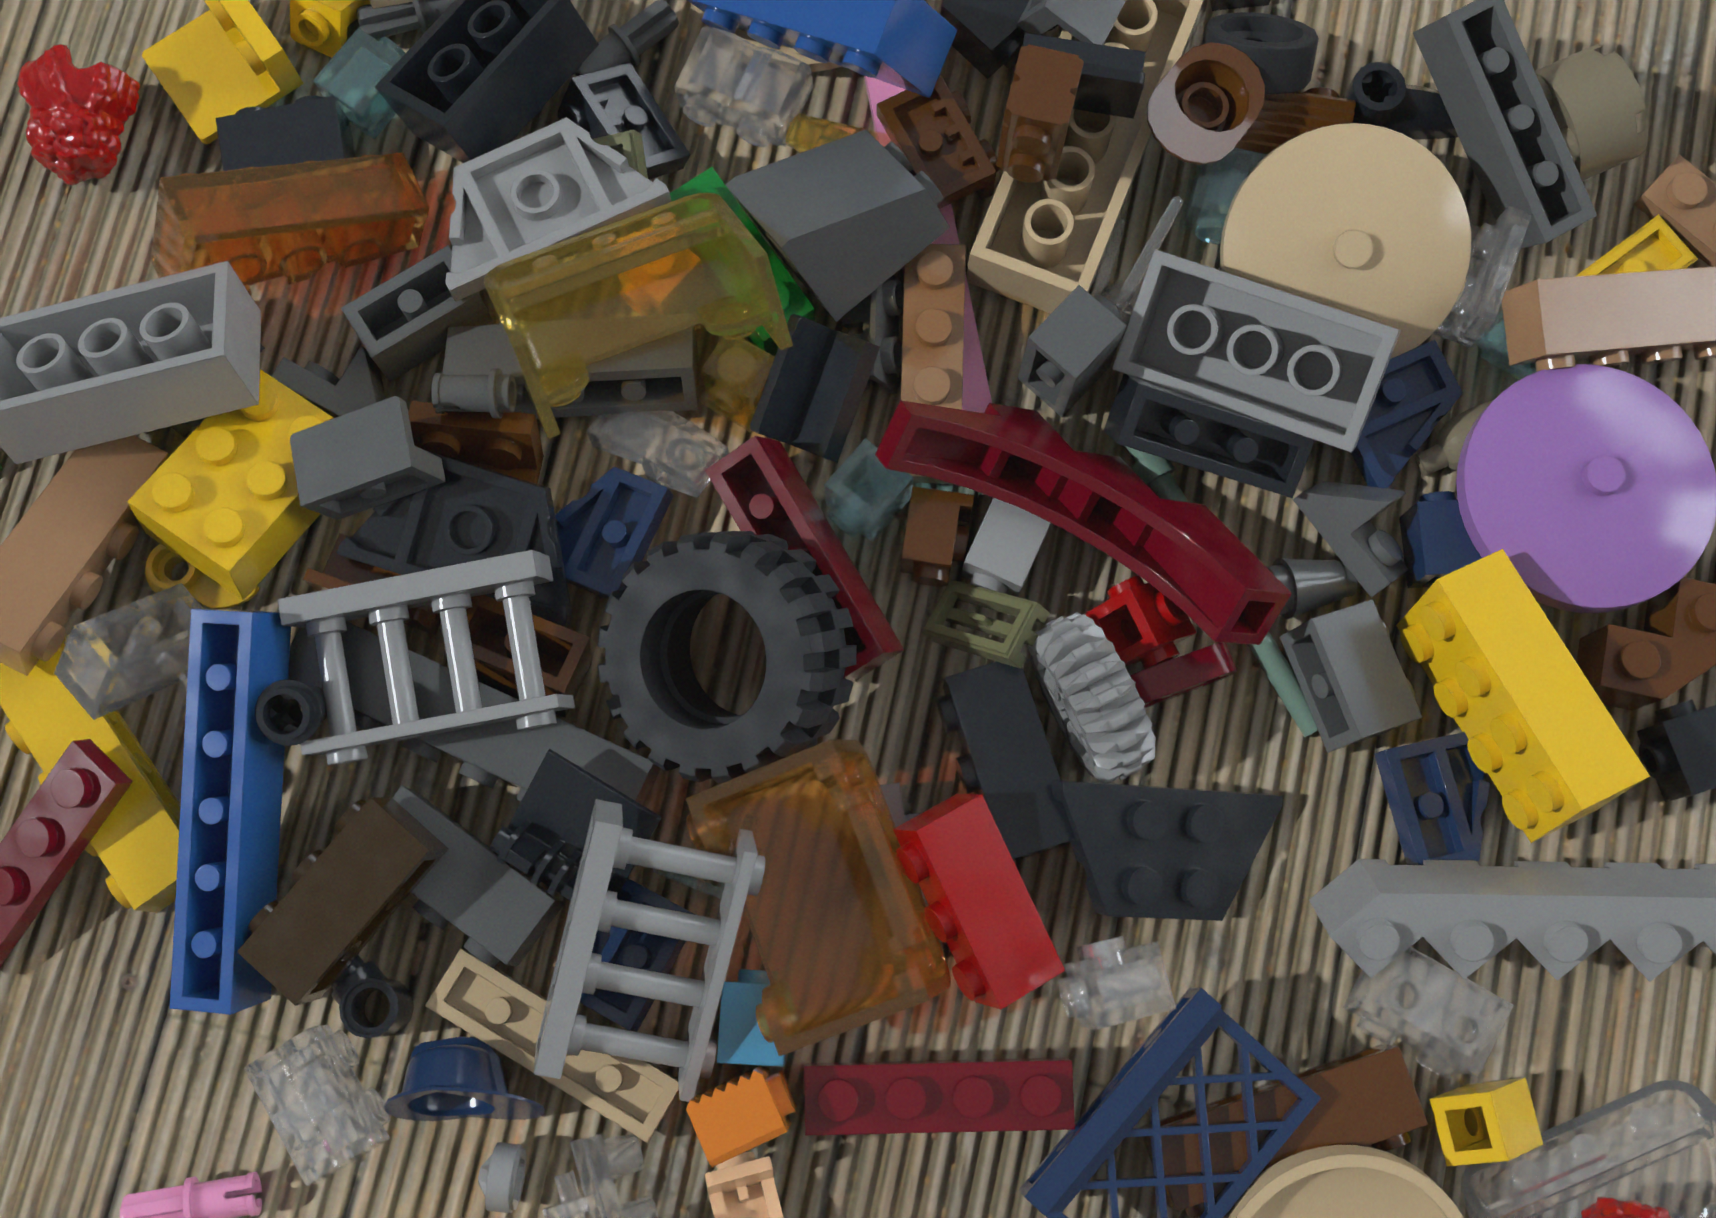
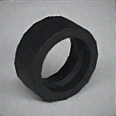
M1239 12L1212 17L1205 24L1202 44L1210 42L1227 44L1245 53L1259 68L1265 84V94L1273 95L1292 93L1304 89L1309 84L1319 38L1313 28L1287 17L1266 13Z

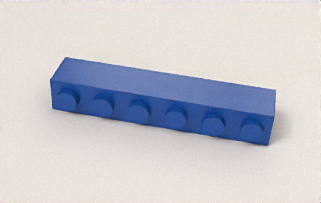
M191 609L170 1009L231 1015L271 999L272 984L237 951L252 935L247 928L254 916L268 903L277 898L285 745L272 742L261 732L256 721L255 708L260 694L266 687L280 680H288L291 626L281 625L280 612Z

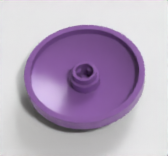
M1575 364V367L1544 369L1530 374L1504 390L1482 411L1468 432L1460 452L1456 478L1457 499L1465 529L1473 545L1482 558L1503 549L1536 601L1553 608L1578 613H1605L1630 608L1645 602L1669 589L1690 571L1702 555L1714 528L1716 519V473L1710 452L1701 433L1691 418L1667 394L1649 382L1625 371L1599 365Z

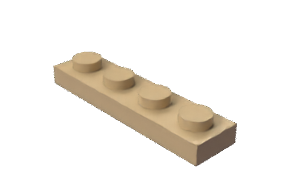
M460 949L425 1006L534 1073L536 1042L547 999L496 967L491 968L468 950ZM580 1050L578 1056L566 1055L561 1079L540 1076L647 1143L653 1137L679 1092L678 1079L651 1062Z

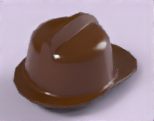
M1210 42L1191 48L1179 58L1156 86L1147 103V123L1154 139L1167 153L1183 162L1198 165L1219 162L1234 149L1255 122L1264 105L1265 84L1259 68L1245 53L1231 45Z

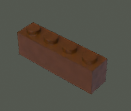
M1380 1044L1295 1073L1299 1079L1321 1097V1100L1260 1173L1291 1155L1317 1147L1331 1145H1358L1365 1147L1371 1145L1372 1148L1388 1151L1410 1143L1412 1139L1409 1131L1426 1126L1428 1122L1399 1046ZM1278 1080L1254 1087L1255 1120H1280L1298 1098ZM1242 1092L1206 1104L1208 1124L1244 1122ZM1196 1108L1161 1119L1160 1126L1197 1124ZM1150 1123L1140 1127H1150ZM1256 1130L1258 1146L1271 1130ZM1245 1131L1209 1133L1212 1173L1237 1172L1248 1159ZM1198 1134L1161 1135L1164 1176L1201 1174ZM1142 1136L1153 1166L1151 1136ZM1228 1182L1213 1183L1214 1199ZM1202 1183L1165 1185L1166 1203L1175 1211L1185 1209L1188 1217H1196L1203 1214L1205 1209Z

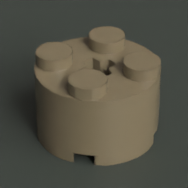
M1598 44L1535 71L1582 181L1639 157L1644 152L1648 142V129L1637 133L1635 115L1646 111L1640 87L1632 71L1623 58L1615 51L1604 56L1599 53L1603 45Z

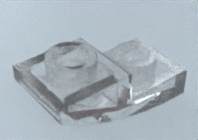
M670 410L634 411L599 415L586 430L594 448L642 464L648 480L696 498L699 497L711 481L705 470L729 454L728 447L694 423Z

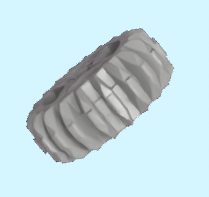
M1078 612L1066 618L1061 616L1044 624L1045 628L1035 632L1038 634L1034 645H1029L1030 662L1035 669L1034 676L1041 687V694L1046 699L1050 711L1065 736L1070 749L1075 752L1080 764L1086 767L1089 775L1102 783H1109L1118 778L1123 780L1142 769V766L1155 759L1156 737L1151 730L1152 722L1146 714L1145 703L1140 698L1135 687L1136 682L1131 679L1125 667V662L1120 659L1115 651L1113 642L1107 640L1102 628L1095 625L1093 619Z

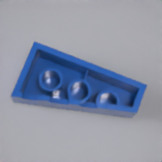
M687 0L704 12L702 17L703 23L720 32L734 35L738 28L746 31L749 37L766 46L780 49L781 45L793 48L798 53L821 63L831 62L851 69L861 75L884 81L928 98L931 97L957 33V29L924 0Z

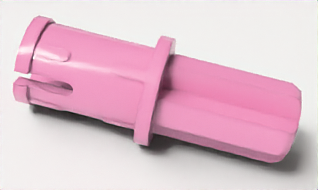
M257 1172L199 1182L196 1176L188 1177L185 1179L184 1185L127 1194L122 1200L120 1218H236L248 1215L251 1217L258 1216L262 1210V1199H255L254 1195L247 1194L261 1193V1181Z

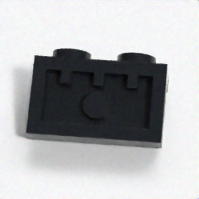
M631 63L571 78L558 110L559 121L567 117L589 132L591 139L629 130L641 133L648 179L684 169L691 154Z

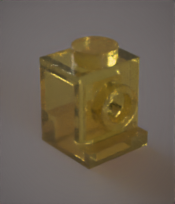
M727 329L701 369L706 390L699 399L700 403L745 430L752 432L750 424L775 357Z

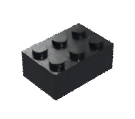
M455 0L378 82L375 88L414 135L460 162L465 163L510 143L528 122L541 112L543 106L567 79L580 69L582 63L599 44L570 0Z

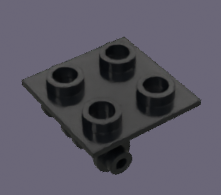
M549 749L508 827L503 826L492 841L490 849L499 855L497 862L502 865L506 862L510 863L524 873L530 874L533 884L538 885L540 882H543L549 886V894L554 896L559 892L560 895L571 901L596 799L622 804L623 828L633 829V837L650 840L662 817ZM626 864L624 870L613 868L607 891L617 892L618 896L635 865Z

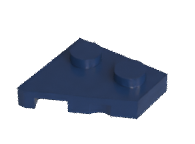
M613 467L591 485L590 491L583 498L572 500L556 513L555 517L557 519L556 523L567 583L608 600L612 591L626 590L627 586L622 582V575L634 562L643 560L674 497L672 492L665 486Z
M1465 732L1394 747L1374 754L1407 865H1423V860H1480L1483 838L1480 819L1483 810L1487 807L1490 782L1483 781L1484 772L1473 762L1467 746L1469 739Z

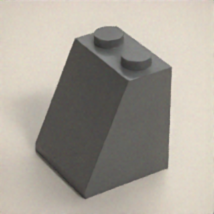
M867 130L735 176L725 184L782 261L836 322L950 228L937 207L944 200V197L933 181L922 170L913 176L911 172L914 169L897 145L890 141L883 147Z

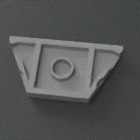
M566 117L454 167L452 195L456 204L455 210L450 216L449 239L453 246L451 272L446 273V285L454 301H459L671 205L672 201L666 184L656 178L652 182L631 168L627 158L610 146L594 142L589 132Z

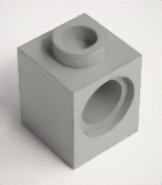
M993 498L965 558L961 576L970 579V585L1018 597L1051 523L1019 507Z

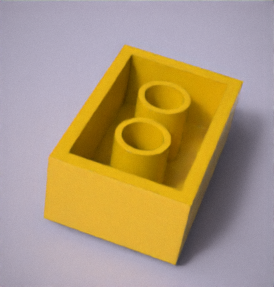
M260 369L259 404L206 417L134 493L127 503L147 535L244 601L320 515V513L300 506L290 437L296 432L334 418Z

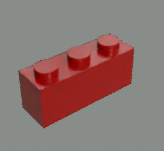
M955 794L893 829L901 846L896 850L899 864L906 876L913 883L919 884L929 905L924 908L926 920L936 937L942 942H947L957 963L952 967L954 979L962 993L969 1000L1002 1010L1065 971L982 794Z

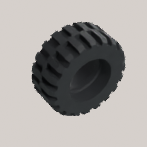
M752 531L703 532L682 535L678 541L663 542L648 550L646 557L648 561L634 562L622 575V582L627 586L626 590L612 591L605 607V612L612 615L609 625L600 626L597 646L605 648V663L598 664L600 683H609L613 698L606 700L613 719L623 717L628 725V728L623 732L624 736L636 750L644 747H649L652 750L648 756L650 762L664 771L679 768V774L683 779L703 782L713 778L718 784L736 782L785 766L789 761L805 756L817 747V737L830 734L840 719L839 713L833 709V706L848 702L854 683L851 680L845 679L844 673L845 667L856 665V645H846L844 629L853 627L848 608L837 609L832 599L840 590L829 574L815 576L812 573L816 567V560L802 549L788 550L786 540L770 534L754 535ZM717 594H724L734 599L747 610L757 624L765 645L766 673L762 689L751 708L741 715L734 714L720 707L704 692L694 674L691 663L690 639L694 623L702 608Z

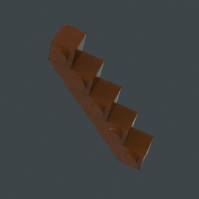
M1716 562L1713 583L1683 577L1669 589L1649 599L1644 631L1608 624L1580 638L1576 663L1604 705L1631 711L1664 700L1716 665Z

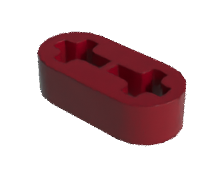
M1220 642L1130 675V677L1136 682L1135 687L1140 698L1145 703L1144 708H1148L1235 674L1237 668L1227 644Z

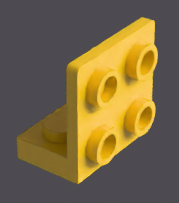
M204 0L210 10L142 52L143 59L203 144H210L218 139L215 118L234 115L237 111L246 107L267 108L304 84L285 51L248 0Z

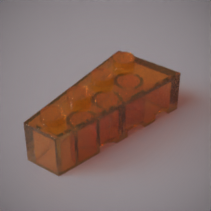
M404 153L364 155L355 158L306 161L297 164L246 167L238 170L200 174L186 173L178 176L161 177L159 180L151 261L158 278L228 261L250 296H252L249 286L285 276L288 285L311 279V275L319 271L326 263L338 260L339 264L345 269L417 248L420 245L430 207Z

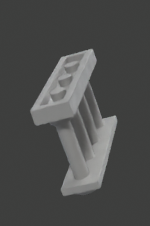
M528 550L277 599L281 625L305 628L307 637L315 638L330 737L301 743L302 755H326L328 765H338L368 759L366 747L513 719H516L517 730L556 724L555 712L575 708L573 695L553 694L546 696L529 600V597L535 595L534 585L553 581L549 556L534 550ZM495 593L496 601H503L519 701L482 708L466 609L472 607L471 597ZM432 605L433 613H440L456 713L419 720L403 621L410 619L408 609ZM369 617L370 625H377L393 725L357 731L341 633L347 632L346 621Z
M596 799L536 1042L534 1075L561 1079L567 1054L578 1056L580 1050L678 1067L679 1098L681 1101L689 1102L695 1096L699 1078L708 1080L713 1070L717 1041L710 1039L746 897L747 894L757 896L764 875L765 857L758 855L753 832L745 829H739L732 857L633 837V829L623 828L622 804ZM626 864H632L723 882L725 886L717 917L715 919L618 900L617 892L607 891L612 869L624 870ZM612 926L709 945L701 979L697 980L602 962L601 954L592 953L597 931L609 933ZM595 988L693 1006L685 1041L586 1023V1016L577 1014L581 994L593 995Z

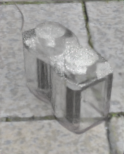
M703 26L674 88L679 106L683 108V113L695 123L706 127H714L716 123L733 126L737 129V134L743 140L758 147H768L769 144L786 147L813 88L811 67L793 56L774 49L757 47L749 41L727 31Z

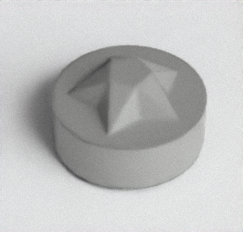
M498 1142L493 1150V1154L480 1167L478 1183L485 1196L487 1211L512 1213L513 1210L517 1209L526 1170V1150L523 1148V1145Z

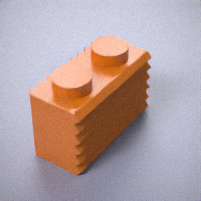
M759 1065L753 1072L747 1071L740 1077H734L728 1083L723 1082L716 1088L712 1087L705 1093H699L689 1100L686 1111L712 1168L786 1133L792 1124L789 1114L795 1112L797 1103L782 1070L771 1075L768 1068Z

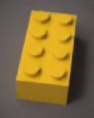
M1503 549L1438 578L1396 625L1401 632L1400 638L1405 652L1414 662L1420 663L1434 686V696L1439 707L1447 716L1454 718L1461 731L1465 732L1469 739L1467 746L1473 762L1481 771L1488 773L1502 796L1503 809L1508 819L1515 827L1524 831L1530 843L1598 810L1650 777Z

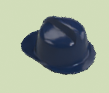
M455 1037L423 1042L417 1045L411 1054V1060L407 1066L402 1093L389 1098L384 1104L387 1114L396 1118L413 1121H442L466 1117L526 1120L539 1118L545 1113L544 1107L541 1104L508 1093L500 1057L488 1044L473 1037Z

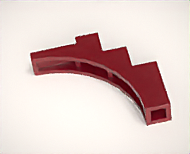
M900 400L875 453V456L886 469L931 477L975 490L1019 507L1065 529L1105 552L1150 583L1182 609L1214 642L1260 645L1292 594L1205 504L1160 499L1120 457L1073 450L1037 410L989 403L985 412L979 413Z

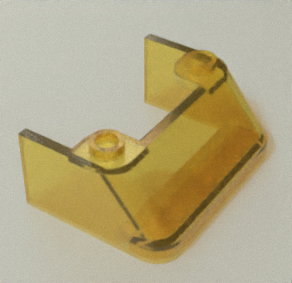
M715 193L689 195L509 260L490 270L483 280L527 393L548 439L560 434L551 407L567 405L581 395V390L585 388L590 379L586 366L700 323L703 324L709 333L722 336L726 340H737L747 337L758 326L763 325L780 350L793 346L766 251L723 198Z

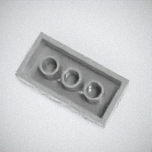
M1154 249L1113 370L1352 453L1359 441L1401 330Z
M224 261L0 318V447L15 464H20L258 405L261 311L230 263Z

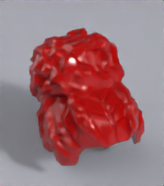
M54 45L50 49L45 50L44 54L36 60L28 61L21 67L17 85L20 88L18 91L20 96L31 107L29 111L30 119L27 122L28 127L26 129V140L32 147L31 155L43 167L57 174V177L62 179L64 183L74 186L91 178L100 179L106 177L117 164V155L122 151L119 135L124 132V124L129 116L134 115L136 112L140 83L119 68L103 62L85 68H77L72 64L71 53L67 45Z

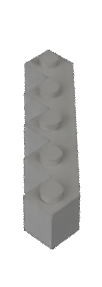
M1358 859L1309 899L1328 935L1370 978L1374 977L1422 937L1464 980L1516 938L1557 981L1609 940L1620 949L1649 982L1701 942L1716 956V864H1695L1694 869H1662L1657 863L1605 862L1604 868L1570 867L1567 862L1514 861L1513 867L1479 866L1476 861L1423 860V865H1388L1385 859Z

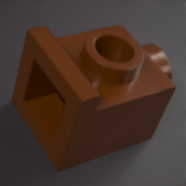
M912 486L900 572L912 574L911 580L922 585L936 587L948 585L952 561L964 563L969 526L958 525L957 523L958 521L969 522L974 495Z

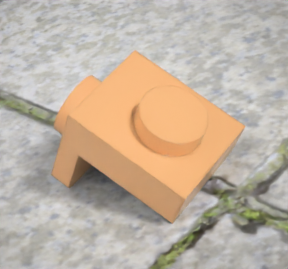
M744 1152L716 1165L717 1170L705 1174L714 1218H784L769 1156L755 1159L754 1152Z

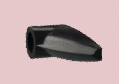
M1373 62L1361 67L1343 96L1345 99L1356 101L1353 123L1385 127L1402 133L1411 139L1458 137L1438 90L1406 84L1403 75L1391 64Z

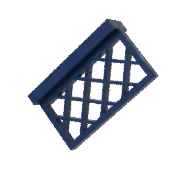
M1189 988L1075 1122V1130H1069L1019 1188V1191L1047 1218H1068L1063 1211L1080 1190L1107 1189L1109 1218H1119L1117 1188L1155 1186L1157 1218H1168L1165 1185L1202 1183L1205 1211L1199 1218H1223L1321 1100V1097L1221 1009L1222 1005L1203 988ZM1218 1027L1237 1043L1240 1073L1204 1075L1201 1047ZM1250 1056L1268 1072L1251 1073ZM1192 1058L1193 1076H1177ZM1278 1080L1298 1099L1280 1120L1256 1121L1252 1081ZM1241 1082L1244 1122L1208 1124L1204 1084ZM1194 1084L1197 1124L1160 1126L1159 1096L1169 1085ZM1149 1110L1150 1127L1133 1128ZM1256 1130H1271L1258 1146ZM1245 1131L1248 1156L1246 1162L1237 1172L1212 1173L1209 1133ZM1198 1134L1201 1174L1164 1176L1161 1135ZM1151 1136L1154 1176L1116 1178L1114 1150L1125 1137ZM1105 1162L1106 1179L1090 1180ZM1228 1182L1214 1199L1213 1183Z

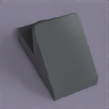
M364 347L358 350L340 379L312 361H308L303 368L285 357L282 358L271 375L333 418L386 399L379 367Z
M1322 481L1303 491L1293 499L1371 598L1409 570L1401 560L1403 553L1394 538L1384 530H1377L1370 522L1406 494L1405 491Z

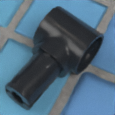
M357 955L331 985L334 989L331 996L339 1004L340 1019L345 1028L355 1036L363 1038L392 1036L403 1030L411 1020L414 1004L410 991L400 981L387 978L373 961L365 963ZM377 989L384 992L390 1001L389 1015L379 1026L372 1024L365 1015L366 1000Z

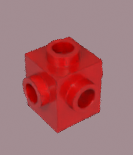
M1139 575L1110 588L1107 591L1110 599L1084 614L1093 619L1095 625L1102 628L1107 640L1113 642L1115 651L1120 659L1125 662V666L1142 662L1144 668L1147 669L1169 661L1180 655L1175 644L1197 633L1189 616L1150 583H1144Z

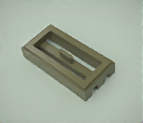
M950 579L922 633L935 643L1021 669L1027 658L1020 653L1023 644L1034 645L1038 634L1032 630L1035 622L1044 624L1050 612L1038 602ZM956 600L1017 616L1014 624L986 617L985 615L957 609L953 606ZM947 621L1005 638L1004 643L946 627L943 624Z

